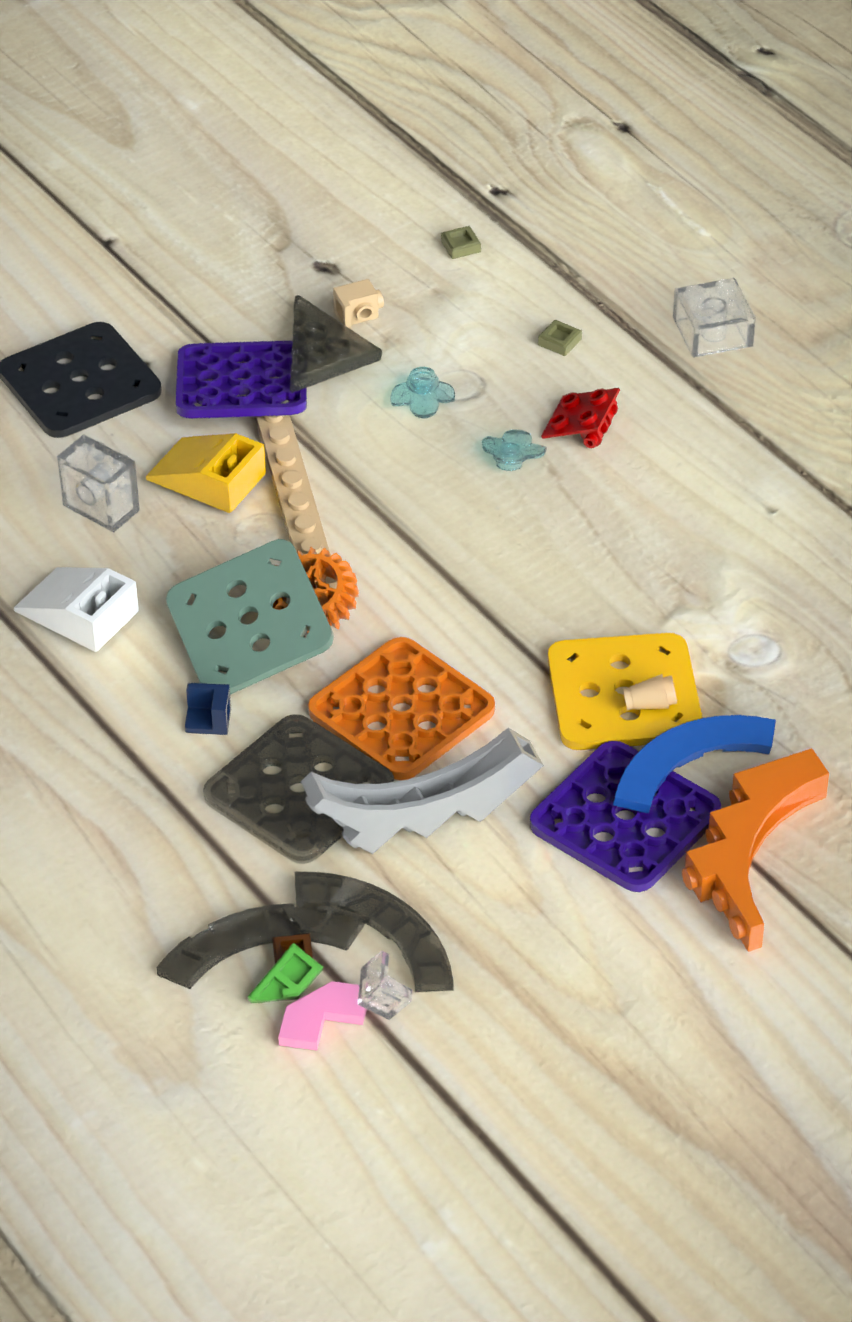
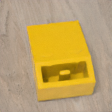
M237 433L182 437L146 475V480L231 513L266 474L264 444Z

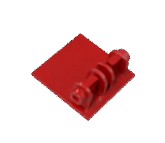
M601 388L592 392H572L563 395L541 435L542 439L580 434L586 447L595 448L599 446L602 442L603 434L608 431L612 418L618 411L615 399L620 389L605 390Z

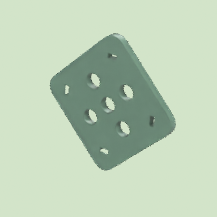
M285 539L273 540L173 586L166 597L168 608L200 683L229 684L230 695L328 650L333 644V631L295 547ZM270 559L281 561L279 566L273 565ZM237 585L247 587L242 596L237 598L229 596L230 590ZM191 594L195 597L192 606L187 604ZM287 597L290 599V603L286 608L281 610L273 608V603L278 598ZM247 612L258 613V618L251 624L241 623V618ZM224 626L226 628V632L222 637L217 639L209 637V632L214 627ZM262 638L270 640V644L265 650L260 652L252 650L253 644L257 640Z

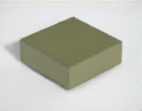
M470 226L441 233V242L452 259L481 252V243Z
M554 320L538 336V345L566 356L582 339V330Z

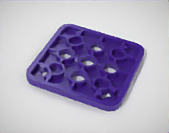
M287 340L195 343L182 346L178 351L176 412L181 417L220 418L296 415L302 413L307 408L306 347L301 342Z
M609 741L600 745L532 811L530 815V828L539 838L621 887L632 892H643L653 887L706 833V829H709L710 812L721 809V802L713 793L671 771L657 790V795L652 800L649 813L614 806L613 802L620 779L631 760L639 751L620 741ZM596 793L603 795L606 799L602 802H592L587 799V796ZM620 811H630L635 814V817L624 820L616 816V814ZM554 819H561V822L555 825ZM650 828H659L665 834L660 837H652L646 831ZM606 832L611 834L613 839L606 842L599 841L594 835ZM642 867L643 871L629 872V868Z

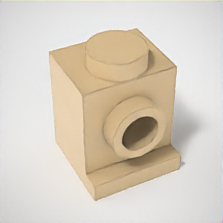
M369 279L333 288L334 313L345 331L351 330V325L378 318V309L384 307L382 293L379 289L375 290Z

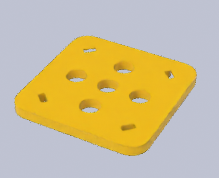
M655 633L562 640L555 642L548 649V667L560 739L570 749H597L600 745L609 741H620L629 746H643L671 728L703 718L686 640L678 634ZM662 647L670 653L666 655L660 652L659 648ZM575 653V660L573 662L568 661L567 659ZM622 661L629 666L624 669H617L611 666V664ZM660 674L663 677L672 675L677 704L669 705V709L627 710L624 694L615 691L619 687L630 688V686ZM592 689L599 694L594 697H586L580 692ZM632 712L639 717L635 720H625L620 715Z

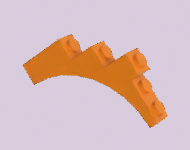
M812 748L734 773L732 790L729 791L731 806L710 812L709 829H706L708 845L686 852L685 868L682 869V878L686 887L689 890L693 889L700 902L713 899L716 909L719 912H723L729 920L733 936L742 941L748 952L762 947L764 921L753 901L748 879L755 854L764 839L783 820L801 808L826 798L829 772Z

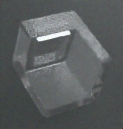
M381 951L361 968L357 1005L390 1020L412 1002L413 989L387 975L389 954Z

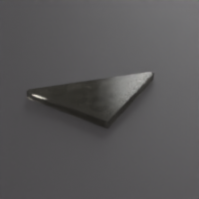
M300 295L295 296L289 388L291 392L299 391L381 360L383 350Z

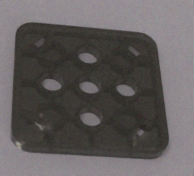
M294 714L281 719L204 784L203 794L205 803L290 861L306 864L316 860L343 837L342 831L344 829L332 817L324 813L317 814L306 802L307 794L305 791L294 792L290 787L301 783L310 772L331 780L352 784H363V782L368 781L370 784L394 782V776L389 769L303 715ZM302 733V737L289 738V734ZM319 763H328L333 766L328 771H318L314 768ZM269 766H277L282 769L279 773L273 775L263 772ZM228 789L235 790V793L228 794ZM272 804H279L284 807L278 813H269L265 810L267 806Z

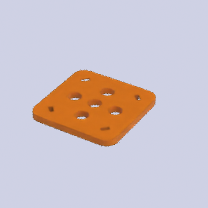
M397 637L386 642L316 693L309 700L308 710L310 718L389 777L396 780H408L415 777L491 719L495 712V700L489 692L414 640L406 637ZM378 685L384 687L385 691L372 693L368 691V688ZM422 685H431L436 688L428 693L418 690ZM404 703L410 705L411 708L406 711H397L393 709V706ZM464 705H471V709L464 708ZM430 721L435 723L436 727L426 730L418 725L422 722ZM373 722H381L386 725L381 730H372L367 727ZM395 757H409V761H395Z

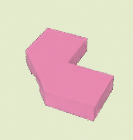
M331 981L286 1006L278 1037L279 1045L318 1050L325 1020L363 1025L370 997V986Z

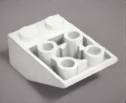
M57 567L14 607V611L97 652L139 611L136 581L109 568Z

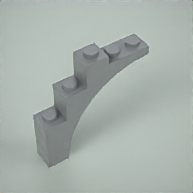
M507 728L487 745L462 760L435 772L412 779L383 784H352L331 780L310 772L301 783L307 794L306 802L317 814L324 813L342 826L344 829L342 836L353 848L360 847L373 854L401 828L408 832L415 831L427 838L455 812L461 816L467 814L481 822L544 765L530 740Z

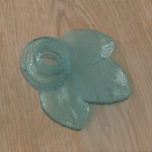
M417 367L410 372L407 382L394 387L390 400L392 406H410L411 412L416 417L426 419L436 414L439 403L454 402L455 391L450 384L439 381L433 369Z
M521 429L506 431L502 438L487 436L482 440L483 451L492 454L493 459L496 461V466L506 471L518 470L522 468L525 460L541 458L547 451L546 446L533 444L531 434Z

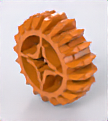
M310 547L308 554L305 555L297 549V554L330 626L339 629L340 623L338 620H349L350 613L348 610L356 609L357 603L355 598L359 597V590L355 573L352 572L350 564L347 561H342L341 556L337 552L330 555L325 547L319 554L312 547ZM327 576L337 581L336 589L330 588L329 584L326 583L325 579ZM287 597L278 598L273 603V608L276 610L286 608L288 606L286 603Z

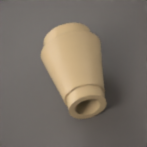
M660 674L630 686V688L623 689L627 710L669 709V705L677 704L672 675L663 677Z

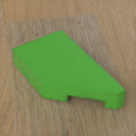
M293 943L250 993L248 1001L253 1004L299 999L322 972L323 966Z

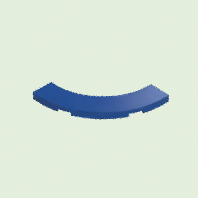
M722 715L701 718L669 729L646 744L631 760L620 779L613 805L649 813L652 800L669 773L675 768H680L690 761L703 757L704 753L722 749L723 752L746 751L769 755L772 748L776 720L758 716Z

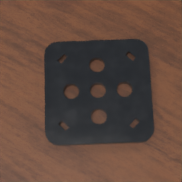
M106 322L88 324L8 356L0 361V379L43 431L54 438L70 436L158 399L162 392L159 378L117 330ZM91 336L102 337V340L91 339ZM61 359L72 360L71 362L66 364H61L57 362ZM105 365L115 366V368L110 370L101 369ZM78 376H83L87 378L84 381L72 380L73 378ZM48 388H57V389H59L58 391H56V392H54V393H46V392H44V390H46V389H48ZM93 394L102 395V397L99 399L87 398L88 396Z

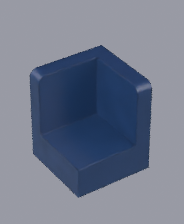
M188 683L186 688L188 709L185 732L192 734L228 735L231 715L230 685Z

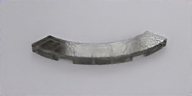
M295 872L296 909L326 910L343 915L348 912L365 919L367 925L379 931L388 940L392 939L400 948L402 956L410 969L415 992L454 991L451 965L439 937L429 923L406 902L380 887L352 877L322 872Z
M293 903L247 909L208 924V929L200 932L193 938L189 936L184 939L156 967L157 976L191 989L207 971L221 961L246 949L272 943V937L310 934L311 942L334 946L347 951L365 926V916L330 906L318 905V908L295 907Z

